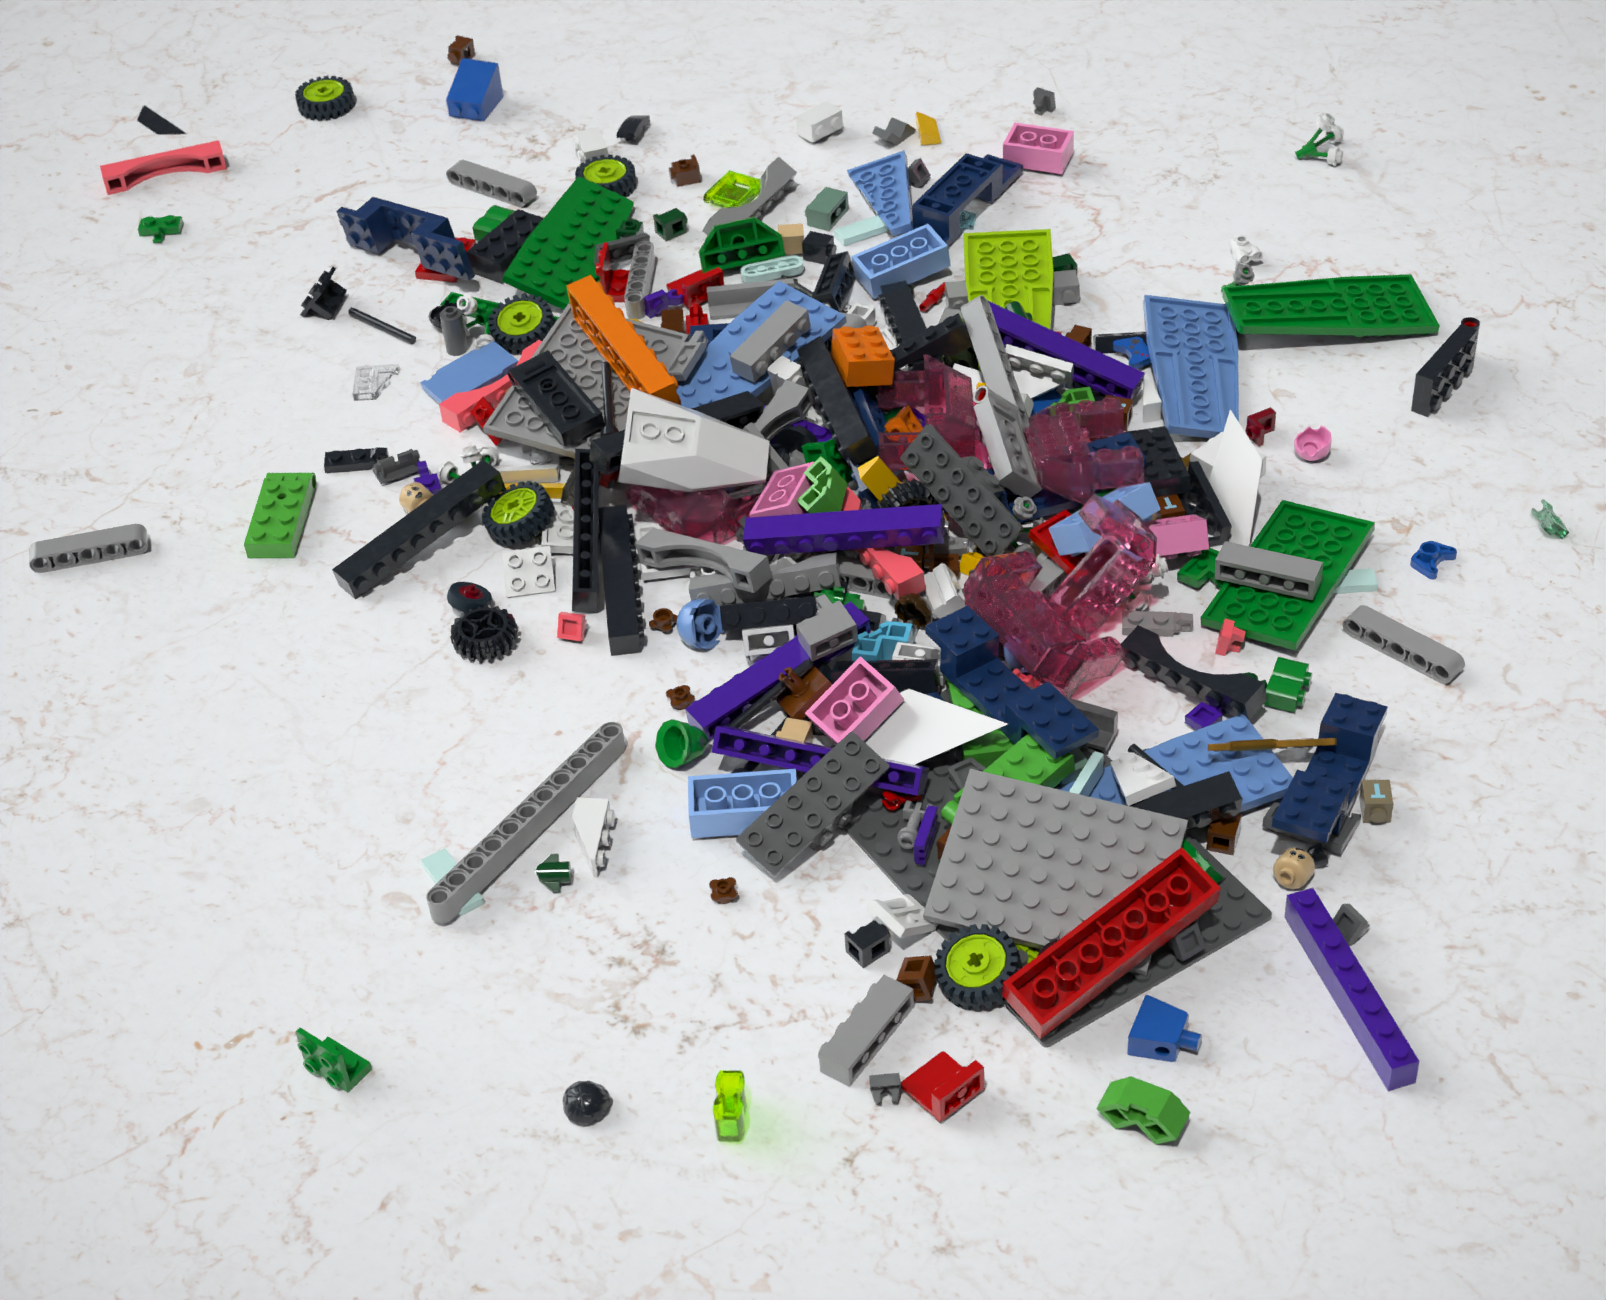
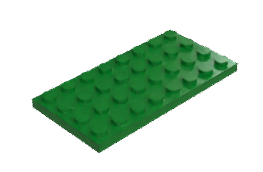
M1282 500L1250 547L1323 562L1322 582L1314 599H1304L1225 581L1200 617L1201 625L1221 630L1224 620L1229 619L1235 621L1234 627L1246 632L1245 637L1296 651L1374 532L1375 522Z

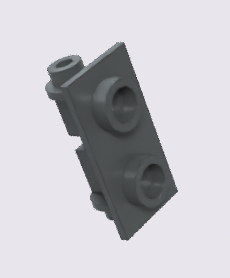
M409 449L397 454L398 461L396 462L394 457L391 456L378 460L376 464H373V473L380 484L391 482L394 479L419 471L417 467V462H420L418 450L413 451V449Z

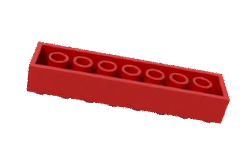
M1181 847L1004 981L1002 996L1035 1034L1042 1039L1217 904L1221 888Z

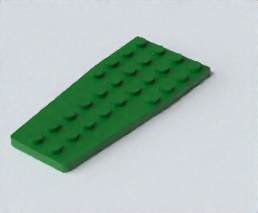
M577 177L526 239L505 272L502 282L525 293L533 294L536 298L539 296L547 301V303L564 310L570 304L567 285L589 275L596 282L600 281V276H596V266L594 265L595 247L598 244L617 240L616 229H619L622 221L628 220L634 202L616 192L601 187L597 183Z
M1412 274L1347 276L1225 287L1222 295L1236 329L1241 334L1354 335L1356 337H1363L1364 335H1425L1428 333H1438L1440 327Z

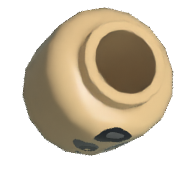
M410 483L401 490L399 503L410 513L431 498L433 494L421 483Z
M1300 848L1287 849L1273 865V873L1279 884L1289 889H1298L1304 886L1315 871L1313 858L1308 852Z

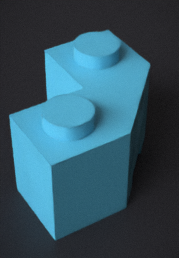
M886 621L879 625V629L869 634L866 631L859 634L858 641L855 642L852 650V661H856L859 657H862L865 661L892 660L897 642L913 644V624Z

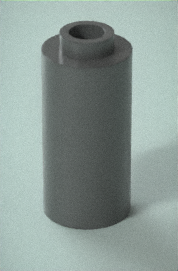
M448 306L440 312L446 352L452 356H460L468 351L462 311L454 306Z

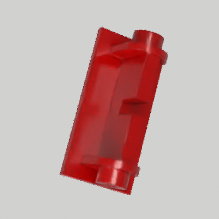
M693 304L689 309L690 315H686V334L690 333V326L708 325V314H703L702 307L699 304Z
M483 396L471 410V414L483 428L495 409L493 404L488 402ZM487 434L495 446H498L503 439Z

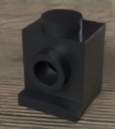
M876 920L866 926H861L853 934L850 931L844 933L846 953L863 969L890 952L889 930L885 925L879 924Z

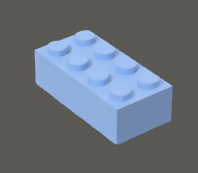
M929 224L851 256L855 277L873 299L878 298V295L881 294L880 286L905 280L907 284H910L951 266L948 245Z
M1150 482L1119 487L1048 529L1059 555L1070 554L1071 557H1075L1084 552L1086 555H1090L1099 551V546L1103 543L1109 544L1118 539L1117 535L1120 533L1125 534L1133 531L1137 523L1141 524L1153 519L1152 515L1161 509Z
M796 769L688 776V810L691 838L740 835L797 782Z

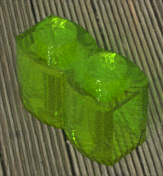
M720 1070L715 1079L716 1098L713 1103L716 1137L719 1142H740L745 1134L744 1113L747 1109L744 1074L741 1070Z

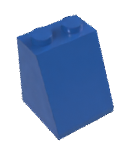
M462 58L446 98L448 114L450 117L485 121L503 98L499 65L494 62Z

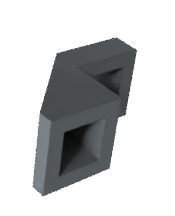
M891 117L886 130L875 126L872 134L884 141L899 145L913 135L916 129L903 121Z

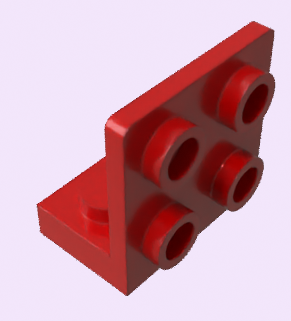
M604 243L602 250H599L598 254L599 263H596V276H600L599 282L602 284L606 295H610L614 302H625L624 296L630 270H612L609 244Z
M719 267L704 274L702 270H699L666 284V287L669 291L676 289L678 295L682 294L683 304L690 308L693 304H699L708 300L707 287L724 285L723 271Z
M941 1051L901 1082V1089L941 1123L984 1089V1066L975 1060L967 1067H962L945 1051Z

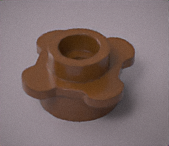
M667 608L658 609L653 613V620L649 622V626L652 629L657 628L660 631L669 632L672 630V625L677 622L678 616Z
M688 685L678 686L666 691V697L670 698V704L674 709H686L695 701V696L690 693Z
M732 877L711 880L709 882V887L712 889L711 899L719 904L732 902L738 896V891L735 890L736 880Z

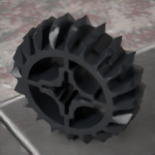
M915 478L911 481L905 479L902 484L896 482L895 487H888L889 491L886 494H881L882 500L877 501L878 507L875 509L936 505L938 501L920 481H917Z
M488 604L486 608H481L480 606L474 610L469 608L468 613L462 612L460 618L454 619V624L451 625V643L456 653L460 654L462 659L468 658L470 662L475 659L479 663L483 660L490 662L493 658L500 660V656L502 654L508 655L509 650L514 649V644L518 642V626L513 615L509 614L507 609L501 610L499 606L491 608Z

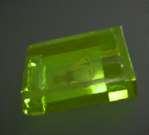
M729 170L704 194L703 201L722 208L744 206L751 203L759 195L760 179ZM737 183L743 186L749 187V189L736 186L735 184Z

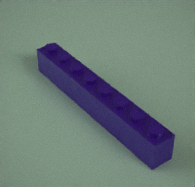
M988 301L1005 348L1009 344L1072 363L1075 381L1105 395L1134 399L1140 391L1145 375L1144 372Z
M942 504L749 517L745 519L743 542L746 551L761 555L944 543L945 518Z
M851 601L844 605L857 625V634L859 635L865 631L868 634L871 633L869 618ZM798 634L783 646L777 647L763 659L754 662L752 666L743 672L734 675L723 685L714 688L703 698L691 703L685 709L689 725L700 728L710 741L713 740L714 737L711 732L716 726L730 724L778 684L781 672L785 676L788 675L784 671L785 668L791 667L794 670L805 660L810 659L798 641ZM855 642L813 661L814 666L819 669L821 662L830 663L853 648Z
M716 726L711 753L808 772L832 748L729 726ZM884 759L889 764V770L872 786L917 796L924 794L928 767Z
M1314 888L1288 894L1284 918L1387 1091L1415 1084L1419 1059Z

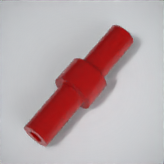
M945 282L927 294L926 299L919 305V309L922 312H925L942 299V295L945 293Z

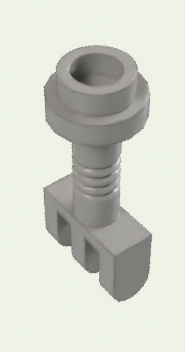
M906 801L903 808V819H909L907 827L899 831L897 839L900 846L905 849L914 847L918 834L917 829L926 811L923 810V803L917 802L915 809H912V801Z

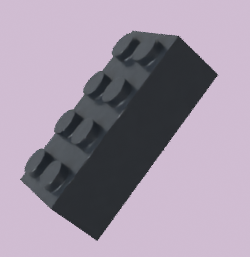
M517 209L466 251L474 274L504 284L502 279L526 239L543 220V217Z

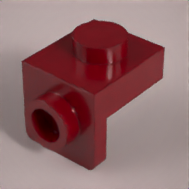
M1270 407L1247 416L1245 432L1248 438L1257 446L1264 444V434L1275 430L1276 411Z

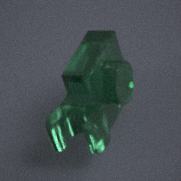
M1542 499V510L1537 511L1532 508V515L1542 520L1541 527L1549 535L1554 533L1563 539L1569 534V531L1560 517L1553 512L1552 505Z

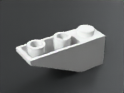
M577 797L572 815L575 836L593 877L598 878L600 867L605 866L606 853L604 848L610 844L609 826L614 825L615 812L610 810L609 799Z

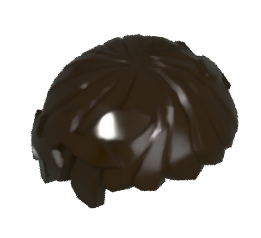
M914 593L905 594L899 597V600L895 603V615H897L899 620H903V623L911 620L914 625H917L918 629L919 627L925 628L926 625L932 623L931 607L922 596Z

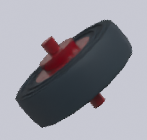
M463 581L453 583L450 586L447 601L458 611L468 613L469 608L474 610L478 609V606L486 608L488 604L491 605L492 596L481 585Z

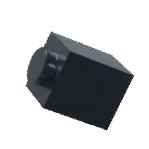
M810 231L802 242L803 260L825 265L827 257L836 254L837 247L834 245L833 235Z

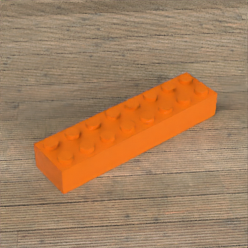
M589 275L567 285L573 319L605 361L610 363L612 370L628 391L631 392V388L682 405L676 391L679 388L677 380L673 375L670 376L663 362L659 363L653 349H648L641 334L637 335L632 322L626 321L621 308L615 307L612 297L605 294L602 284L596 282Z

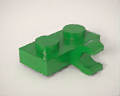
M167 215L165 217L154 218L148 216L141 218L138 226L139 236L154 235L153 243H162L163 235L180 234L183 226L182 216Z
M1210 547L1207 550H1202V554L1195 555L1177 572V580L1199 588L1210 578L1217 587L1221 588L1225 581L1215 579V559L1219 551Z
M834 587L833 591L824 589L821 590V593L814 592V596L825 594L832 604L840 600L844 606L851 601L859 610L865 609V601L860 599L861 595L846 593L844 597L845 588Z

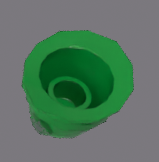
M671 719L663 722L659 728L655 748L659 760L666 767L677 768L701 756L705 752L710 740L700 728L691 726L689 723Z

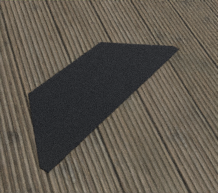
M144 105L137 121L154 133H186Z

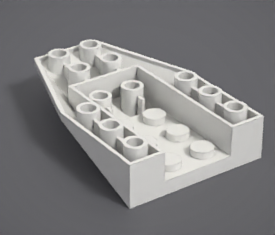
M631 388L619 482L687 492L765 483L770 441L701 412Z

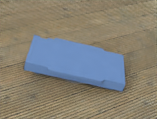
M493 341L478 350L470 351L438 369L436 374L431 376V379L420 382L421 387L440 404L455 393L480 389L496 382L507 375V370L515 367L518 360Z

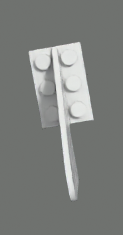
M1009 344L1006 345L1005 350L1020 394H1028L1031 399H1034L1056 388L1071 389L1074 381L1072 363ZM954 364L929 419V424L939 434L941 429L967 415L976 418L973 394L978 382L985 383L982 371Z

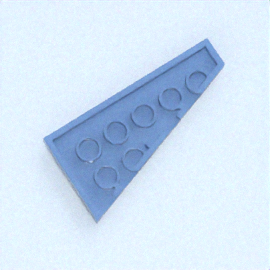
M904 150L847 170L849 177L893 236L905 234L913 230L908 162Z

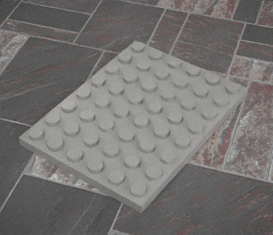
M568 304L531 358L549 350L556 361L602 412L604 419L601 365L605 362V359L573 319L571 305ZM626 319L627 322H632L637 335L641 334L648 349H653L659 363L663 362L666 368L681 344L690 341L688 334ZM611 368L614 426L619 431L626 429L630 392ZM513 384L483 426L485 434L575 458V449H590L591 440L600 438V431L602 429L600 428L564 447L517 392V388Z
M970 769L923 913V919L959 929L965 927L967 931H970V925L976 924L978 929H981L982 924H988L990 930L992 926L999 928L1000 932L1005 931L1014 943L1042 949L1047 943L1064 937L1181 848L1188 820ZM1152 954L1129 972L1147 976Z

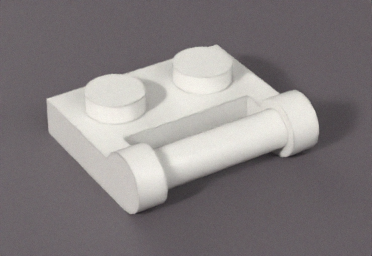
M903 894L898 896L897 899L886 901L879 899L871 900L866 906L869 916L879 917L889 927L891 933L900 938L935 931L939 924L924 920L923 913L925 908L909 894Z

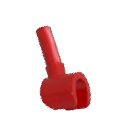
M886 790L883 792L886 800H882V803L887 809L894 811L901 804L906 803V801H921L922 798L921 795L897 796L893 790Z

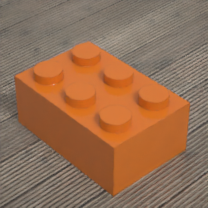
M871 325L864 326L863 328L844 326L840 329H833L831 355L847 387L892 385L895 359L878 327Z

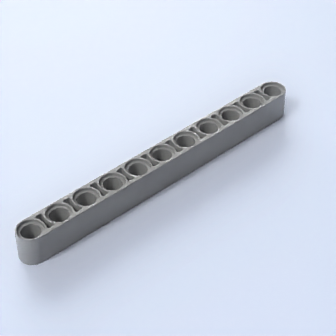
M607 722L598 728L428 891L426 899L431 918L434 922L446 923L451 921L478 892L480 893L623 754L626 746L621 724Z

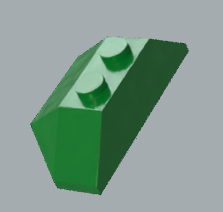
M756 217L714 225L698 252L703 274L718 267L723 270L786 256L782 235Z

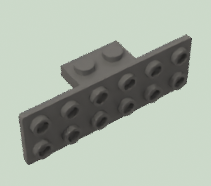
M927 424L900 457L902 462L930 490L934 498L942 504V507L990 561H996L1023 530V526L998 499L1005 491L999 485V480L989 474L984 468L983 462L977 457L961 458L931 424Z
M850 732L736 838V842L772 877H775L807 846L813 850L819 845L824 846L830 841L833 836L832 833L838 827H845L852 819V804L889 770V764L854 732Z

